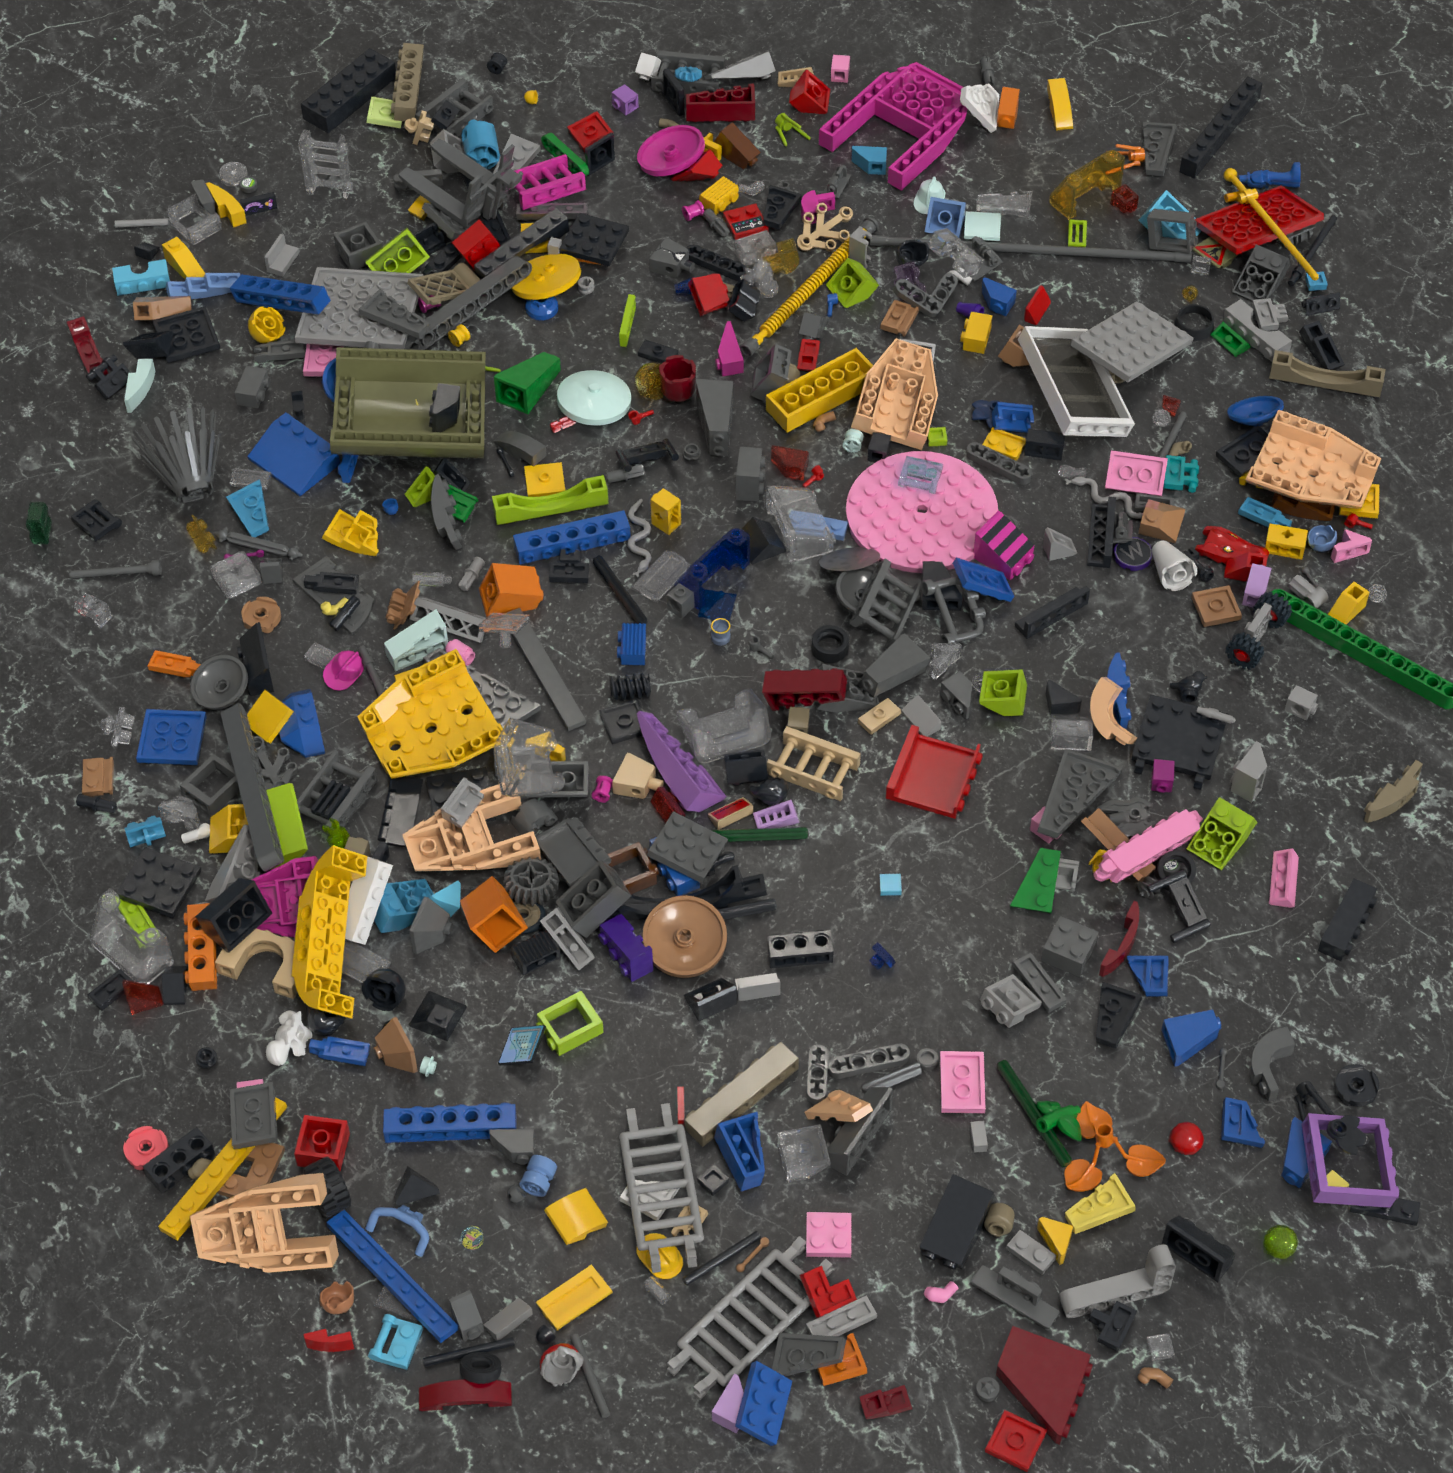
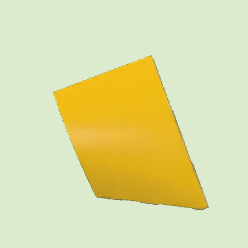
M339 509L322 539L355 553L376 556L379 552L377 549V519L362 510L359 511L355 518Z

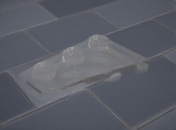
M1027 191V194L1018 195V192H1011V195L1002 196L1000 193L979 195L976 211L1029 217L1033 191Z

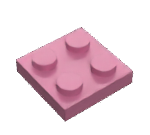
M807 1212L806 1257L851 1258V1213Z

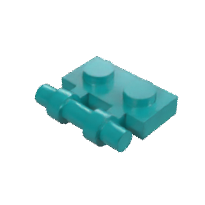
M1167 455L1168 461L1164 489L1183 490V485H1187L1189 487L1188 491L1194 493L1199 482L1197 474H1199L1198 461L1192 459L1190 463H1185V457ZM1184 472H1188L1189 476H1184Z

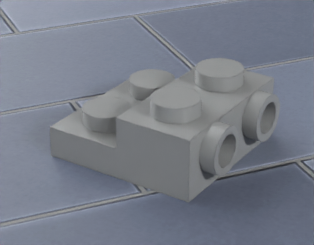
M1013 974L986 987L980 998L983 1008L986 1010L990 1009L996 1015L997 1021L1000 1024H1005L1008 1028L1023 1021L1025 1015L1040 1008L1042 1001Z

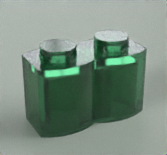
M30 502L26 527L30 531L29 537L33 544L49 543L52 519L48 515L49 509L44 502Z

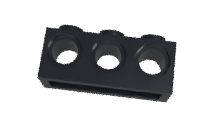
M831 930L768 936L770 968L833 963L834 951Z
M196 1127L146 1163L143 1168L146 1177L163 1194L165 1191L173 1189L184 1177H188L189 1168L198 1159L205 1158L211 1160L215 1155L212 1143ZM180 1160H185V1161L182 1162V1163H179V1164L177 1163V1162L180 1161ZM162 1173H167L163 1177H158Z

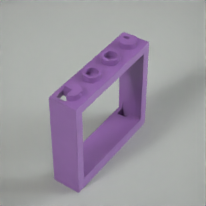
M1308 1113L1302 1123V1131L1313 1202L1390 1208L1399 1197V1188L1395 1183L1396 1169L1392 1165V1148L1389 1147V1129L1386 1128L1385 1119L1358 1117L1360 1118V1123L1357 1127L1363 1133H1374L1383 1190L1328 1186L1320 1130H1326L1330 1121L1341 1119L1343 1116Z

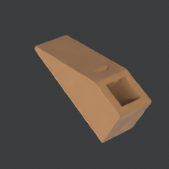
M191 296L136 297L133 301L134 320H154L192 310Z

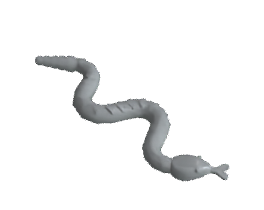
M1081 476L1075 477L1072 480L1065 479L1066 485L1069 483L1078 486L1089 484L1091 486V497L1098 504H1108L1109 496L1116 497V500H1123L1125 502L1126 514L1135 519H1142L1143 513L1133 512L1132 500L1126 493L1117 492L1107 497H1100L1095 480Z
M639 499V501L631 506L628 512L630 521L644 528V530L632 535L628 540L630 551L645 557V560L640 562L638 571L633 573L637 577H639V573L645 572L648 569L652 558L647 550L635 545V542L647 537L651 531L648 521L634 516V512L637 511L643 502L642 499Z

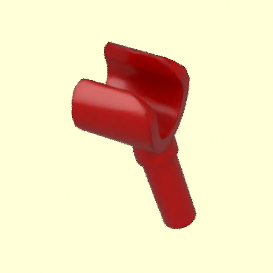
M633 410L629 412L628 416L634 425H638L642 418L654 414V411L650 410L639 414Z
M819 465L811 470L813 476L802 485L804 488L816 479L819 481L824 478L823 469Z
M1354 513L1349 514L1344 522V525L1348 528H1353L1355 524L1372 529L1373 526L1359 520L1358 516Z

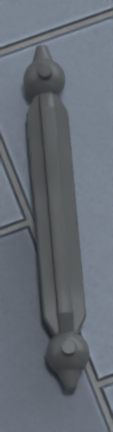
M227 528L214 531L213 533L218 537V542L220 543L228 540L230 543L263 550L264 552L280 556L288 555L291 561L303 556L297 549V546L289 549L283 544L235 532L228 533Z

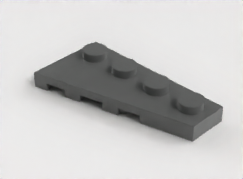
M381 289L359 308V315L418 339L430 329L429 322L416 313L409 312L406 306L396 303L392 296H386Z

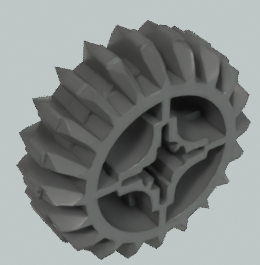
M530 856L527 860L521 858L520 862L514 861L513 865H508L507 871L504 874L503 886L510 898L516 901V904L522 902L524 907L527 904H531L533 907L535 903L542 905L543 901L549 902L550 898H554L555 892L558 891V872L552 863H547L546 859L540 861L539 857L531 859Z

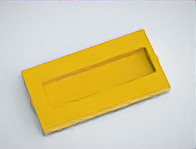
M591 1264L539 1299L536 1304L549 1323L556 1330H559L612 1294L613 1291Z

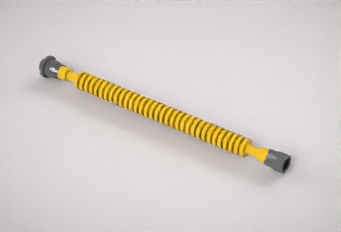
M866 217L860 225L863 227V230L871 234L879 229L877 220L872 217ZM849 237L760 326V332L752 338L749 337L740 346L743 355L751 357L760 348L759 345L763 342V339L771 337L849 257Z

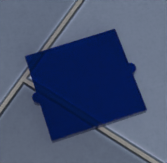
M705 589L698 617L712 619V621L723 618L730 622L737 594L725 593L722 590L713 591Z

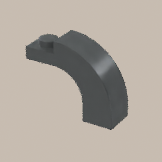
M1288 1027L1273 1030L1263 1036L1255 1046L1249 1066L1250 1082L1252 1086L1259 1084L1260 1092L1266 1096L1268 1102L1276 1100L1279 1092L1270 1069V1064L1279 1058L1291 1056L1294 1051L1295 1042Z

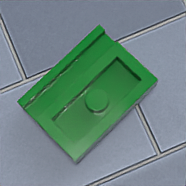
M449 485L448 494L453 495L457 504L454 506L456 513L452 515L455 519L465 523L474 509L475 503L479 500L477 497Z

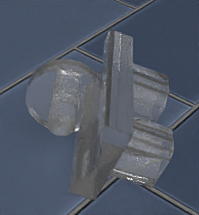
M119 707L115 720H113V716L109 715L107 719H103L100 722V728L105 731L104 734L110 735L113 732L110 747L116 748L118 743L129 745L132 732L122 730L121 728L132 729L135 716L124 713V707Z

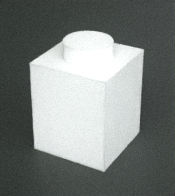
M641 52L635 72L640 76V79L649 81L652 76H657L661 60Z

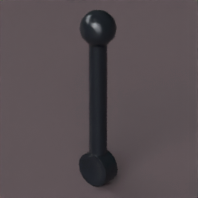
M497 448L496 452L501 456L509 476H514V472L503 454V448Z

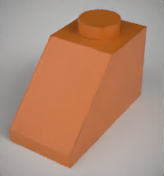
M1002 88L997 117L998 127L1014 129L1018 113L1020 89Z

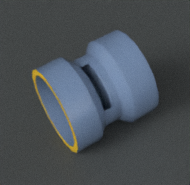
M719 618L711 623V640L714 644L722 646L730 641L731 628L728 620Z

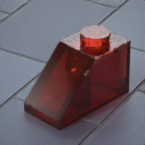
M772 445L771 461L786 478L804 481L809 464V452Z

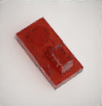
M664 786L657 788L650 802L663 820L667 822L673 811L685 817L686 814L677 804L678 799L672 793H668Z

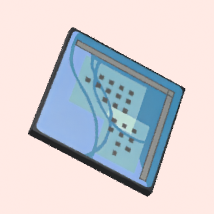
M546 1026L511 1028L498 1065L533 1063Z

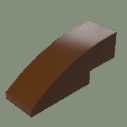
M1274 493L1271 507L1282 511V513L1300 518L1331 521L1335 505L1301 502Z

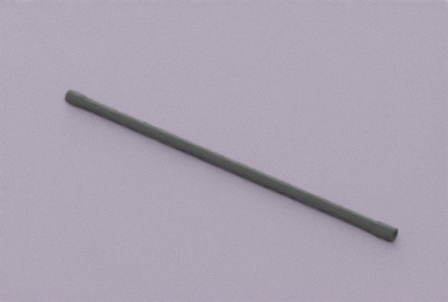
M872 235V239H870V246H899L902 242L913 239L927 242L929 248L964 250L972 244V241L888 237L883 235ZM986 242L996 252L1163 260L1191 263L1192 252Z

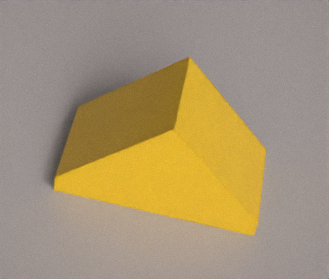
M1041 1217L1038 1220L1037 1230L1050 1251L1056 1255L1058 1264L1061 1265L1064 1263L1073 1226Z

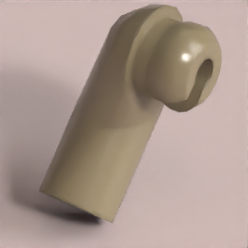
M663 118L659 120V127L668 128L679 125L673 120Z

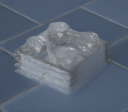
M244 551L210 566L211 575L228 599L262 583L260 573Z

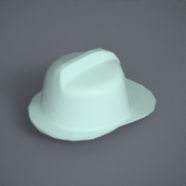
M936 177L925 180L920 185L914 199V207L919 213L928 214L931 197L945 198L946 192L942 184L936 180Z

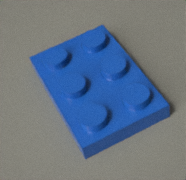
M957 557L952 564L964 589L968 591L973 590L982 595H989L998 600L1011 602L1014 598V594L1003 572Z
M758 1361L752 1362L735 1427L770 1446L776 1445L792 1380Z

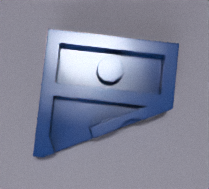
M1127 956L1128 964L1146 996H1168V956Z
M1225 1097L1223 1100L1221 1140L1262 1148L1265 1140L1259 1136L1256 1129L1258 1125L1251 1115L1247 1101Z

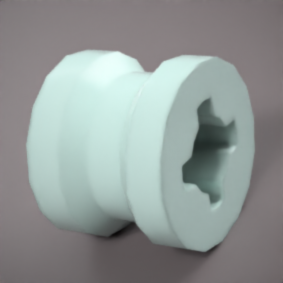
M856 429L846 431L843 448L853 453L860 451L861 442L864 438L863 433Z

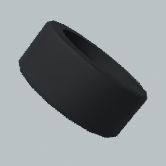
M826 625L818 628L813 633L811 649L813 655L818 660L825 663H835L844 659L847 655L849 638L842 628ZM826 638H834L839 640L842 645L835 650H825L819 646V642Z
M1178 850L1169 851L1164 854L1156 865V879L1161 880L1166 877L1164 875V866L1168 861L1178 860L1187 867V878L1191 884L1197 870L1191 856Z

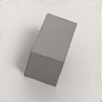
M550 238L547 245L548 255L560 254L561 239Z
M984 1121L970 1122L973 1153L986 1152L988 1143Z

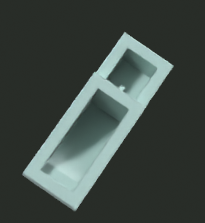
M138 359L136 373H128L124 400L127 413H131L150 390L155 376L153 359Z

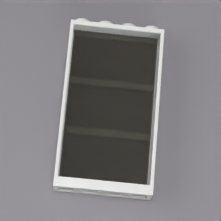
M1025 326L1018 341L1063 435L1127 437L1135 423L1108 369L1071 346L1072 339L1088 329Z

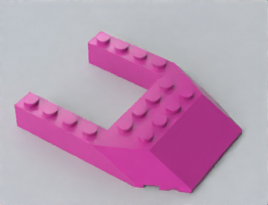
M917 62L906 67L897 68V71L892 73L884 72L819 129V145L833 152L873 115L917 137L919 140L888 167V183L902 191L944 152L965 121L968 108L960 102L961 89L964 87Z

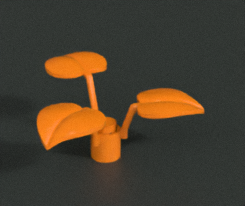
M1086 1101L1081 1107V1113L1077 1115V1121L1081 1127L1083 1138L1091 1139L1096 1136L1093 1161L1090 1164L1084 1159L1073 1160L1065 1169L1066 1187L1073 1191L1084 1192L1098 1186L1102 1179V1171L1094 1166L1097 1162L1100 1147L1108 1148L1113 1143H1115L1122 1156L1128 1159L1126 1167L1135 1176L1145 1177L1153 1174L1165 1164L1166 1159L1161 1153L1146 1145L1131 1146L1129 1148V1155H1127L1118 1142V1138L1113 1136L1111 1116L1106 1111Z

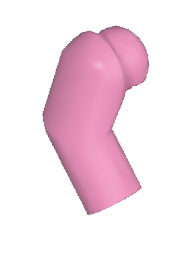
M950 1281L944 1288L927 1287L924 1291V1296L929 1301L945 1303L958 1290V1286Z

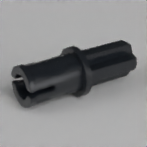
M351 596L346 604L338 609V613L328 623L329 626L335 631H339L347 619H351V614L359 606L360 600L356 596Z
M80 793L76 799L77 806L91 808L95 812L100 810L115 813L117 810V803L115 801L102 799L98 795L93 797Z

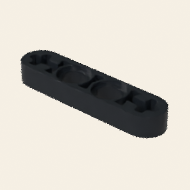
M695 244L686 247L689 250V261L735 281H740L743 278L747 279L748 270L744 264ZM706 258H712L713 260L710 261V262H707V261H705L704 259H706ZM726 264L728 267L721 268L720 265Z

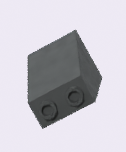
M696 379V407L709 455L728 456L734 406L733 381Z

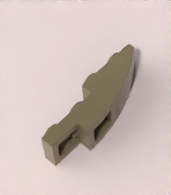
M1415 760L1411 766L1408 765L1405 768L1401 780L1398 778L1393 785L1387 783L1383 789L1379 788L1374 797L1375 800L1373 802L1369 801L1364 809V812H1366L1364 821L1369 823L1379 820L1403 807L1417 792L1420 782L1417 778L1420 775L1423 764Z

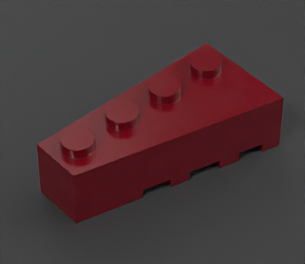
M754 83L748 84V87L741 88L740 85L733 86L732 90L726 91L721 88L717 89L714 93L702 91L686 94V121L730 122L755 120Z
M837 668L830 670L793 669L791 671L775 669L765 671L762 693L772 711H778L779 707L782 706L790 709V707H795V704L812 706L815 701L821 704L845 701L847 678L843 670Z

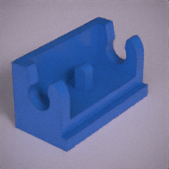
M997 402L991 413L994 430L1028 433V428L1031 429L1030 423H1034L1033 406Z

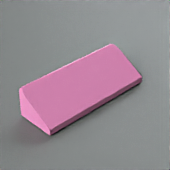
M1293 848L1273 853L1270 905L1295 907L1299 857Z

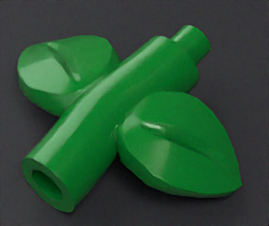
M1037 1101L1038 1109L1044 1114V1116L1036 1121V1126L1040 1132L1045 1133L1058 1125L1062 1133L1075 1141H1081V1127L1076 1119L1077 1114L1081 1113V1108L1078 1105L1061 1107L1055 1101Z

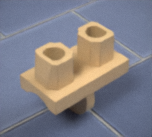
M421 111L419 121L416 118L405 121V129L409 133L415 132L412 144L418 145L419 140L427 143L429 141L434 123L431 122V118L426 117V111Z

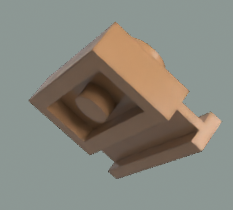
M894 300L881 323V329L895 334L901 333L905 337L918 314L919 307L913 308L910 304Z
M113 757L109 759H83L82 794L100 796L104 795V793H110V795H113Z

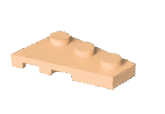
M835 1090L829 1093L827 1098L805 1111L807 1119H814L815 1116H820L821 1120L835 1117L837 1121L856 1122L872 1112L873 1109L870 1103L844 1091Z

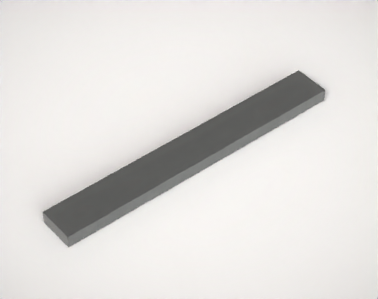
M521 608L502 614L505 624L567 730L570 731L585 725V717Z

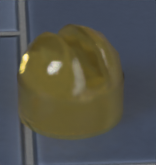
M1190 285L1183 289L1182 295L1187 301H1193L1198 295V290L1195 286Z

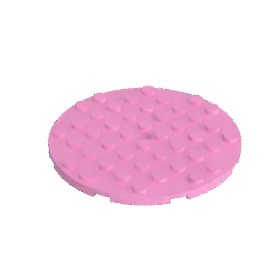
M926 451L904 452L875 462L858 476L847 497L846 520L848 521L852 537L860 547L874 549L880 553L878 562L886 558L891 562V568L912 573H922L923 561L943 562L947 570L954 569L952 563L956 557L966 561L974 559L975 533L998 511V503L988 481L967 463L941 453ZM918 508H919V510H927V512H926V513L918 512Z

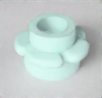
M425 1056L422 1060L419 1072L425 1074L426 1077H428L429 1073L434 1074L437 1062L433 1061V1056L431 1058Z

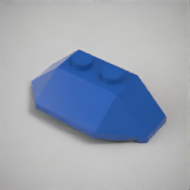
M311 689L290 693L281 701L294 711L279 732L281 742L299 752L305 758L325 754Z

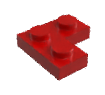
M822 1266L799 1275L816 1318L857 1300L849 1279L830 1286Z

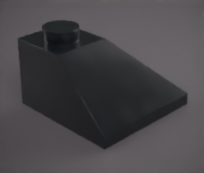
M612 132L600 136L587 144L585 159L589 169L588 176L615 160L614 134Z
M428 991L409 1026L448 1041L467 1006Z

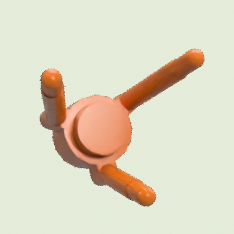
M1116 144L1117 148L1129 151L1105 152L1106 155H1128L1129 161H1132V163L1108 170L1107 174L1133 166H1140V162L1145 160V150L1141 146L1133 147Z

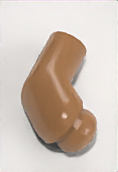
M834 412L821 414L816 418L813 426H815L817 432L825 430L824 423L836 420Z
M1144 1367L1137 1376L1138 1380L1143 1384H1147L1150 1379H1153L1166 1389L1173 1382V1379L1159 1368Z

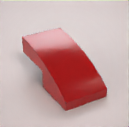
M802 339L797 365L798 370L813 371L816 369L820 348L819 340Z
M322 1329L304 1334L307 1348L313 1350L340 1352L354 1349L351 1332L328 1337L327 1330Z

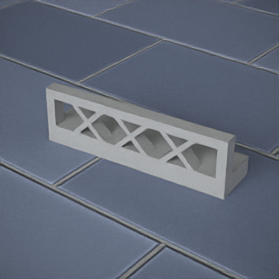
M418 597L415 600L416 608L414 613L410 615V620L417 622L421 619L416 617L419 606L425 608L427 614L431 613L430 610L434 611L437 609L438 613H441L446 620L444 622L445 625L448 624L449 626L446 627L447 632L482 643L487 627H491L493 621L492 619L425 597ZM459 619L463 628L455 630L451 621ZM470 626H480L478 637L471 634Z

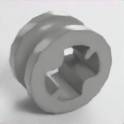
M590 277L580 278L578 280L579 292L582 294L592 293L594 291V280Z

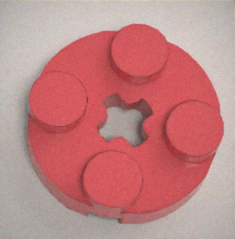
M143 1126L133 1130L128 1135L129 1138L124 1143L123 1150L127 1161L136 1170H143V1166L166 1150L169 1144L166 1135L161 1130L158 1131L151 1126ZM144 1144L152 1146L148 1151H141Z

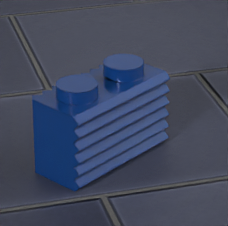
M623 623L622 631H618V642H621V646H617V658H621V665H645L646 624Z

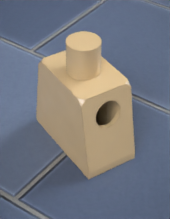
M627 752L612 781L613 793L644 799L650 789L660 792L664 781L655 778L656 771L654 765Z

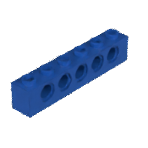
M243 274L230 287L236 302L318 315L331 301L324 286Z
M623 510L513 535V541L519 564L559 556L562 549H565L566 554H569L577 549L582 551L629 540L631 533L628 519Z
M501 1103L499 1105L479 1104L477 1106L460 1104L451 1107L437 1105L426 1108L421 1106L412 1108L392 1107L384 1109L383 1133L385 1143L490 1139V1130L517 1129L516 1106L510 1103ZM493 1118L498 1119L497 1121H490ZM471 1119H476L475 1122H468ZM448 1120H454L452 1123H446ZM426 1121H433L430 1124H425ZM404 1122H411L408 1125H403Z

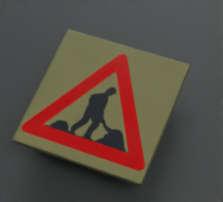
M1208 237L1193 248L1195 253L1216 268L1222 266V269L1229 266L1233 259L1240 255L1234 254L1211 237Z

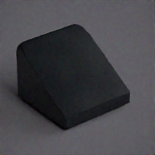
M143 242L134 247L135 255L151 261L160 250V247Z

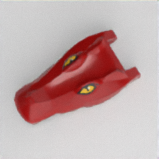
M1217 526L1204 527L1203 534L1207 536L1204 545H1197L1195 547L1199 556L1209 557L1218 563L1223 562L1225 565L1227 560L1247 552L1269 556L1268 549L1253 545L1230 530Z

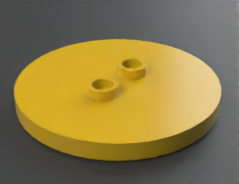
M549 254L528 261L532 265L531 273L513 286L512 291L518 297L529 300L546 299L556 296L571 288L578 281L581 275L580 264L575 257L567 254Z

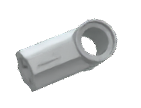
M1296 575L1288 585V588L1299 596L1302 601L1315 608L1328 601V594L1322 587L1318 586L1315 588L1301 575Z

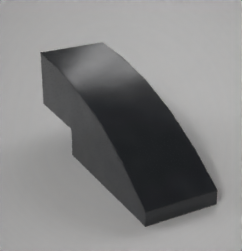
M1320 321L1304 325L1299 333L1303 341L1324 369L1334 370L1345 365L1330 333H1325Z

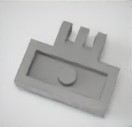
M1271 298L1253 300L1252 307L1259 329L1264 331L1278 330L1279 323L1289 320L1284 304L1273 305Z

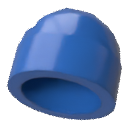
M390 498L382 503L385 513L394 515L398 511L396 499Z

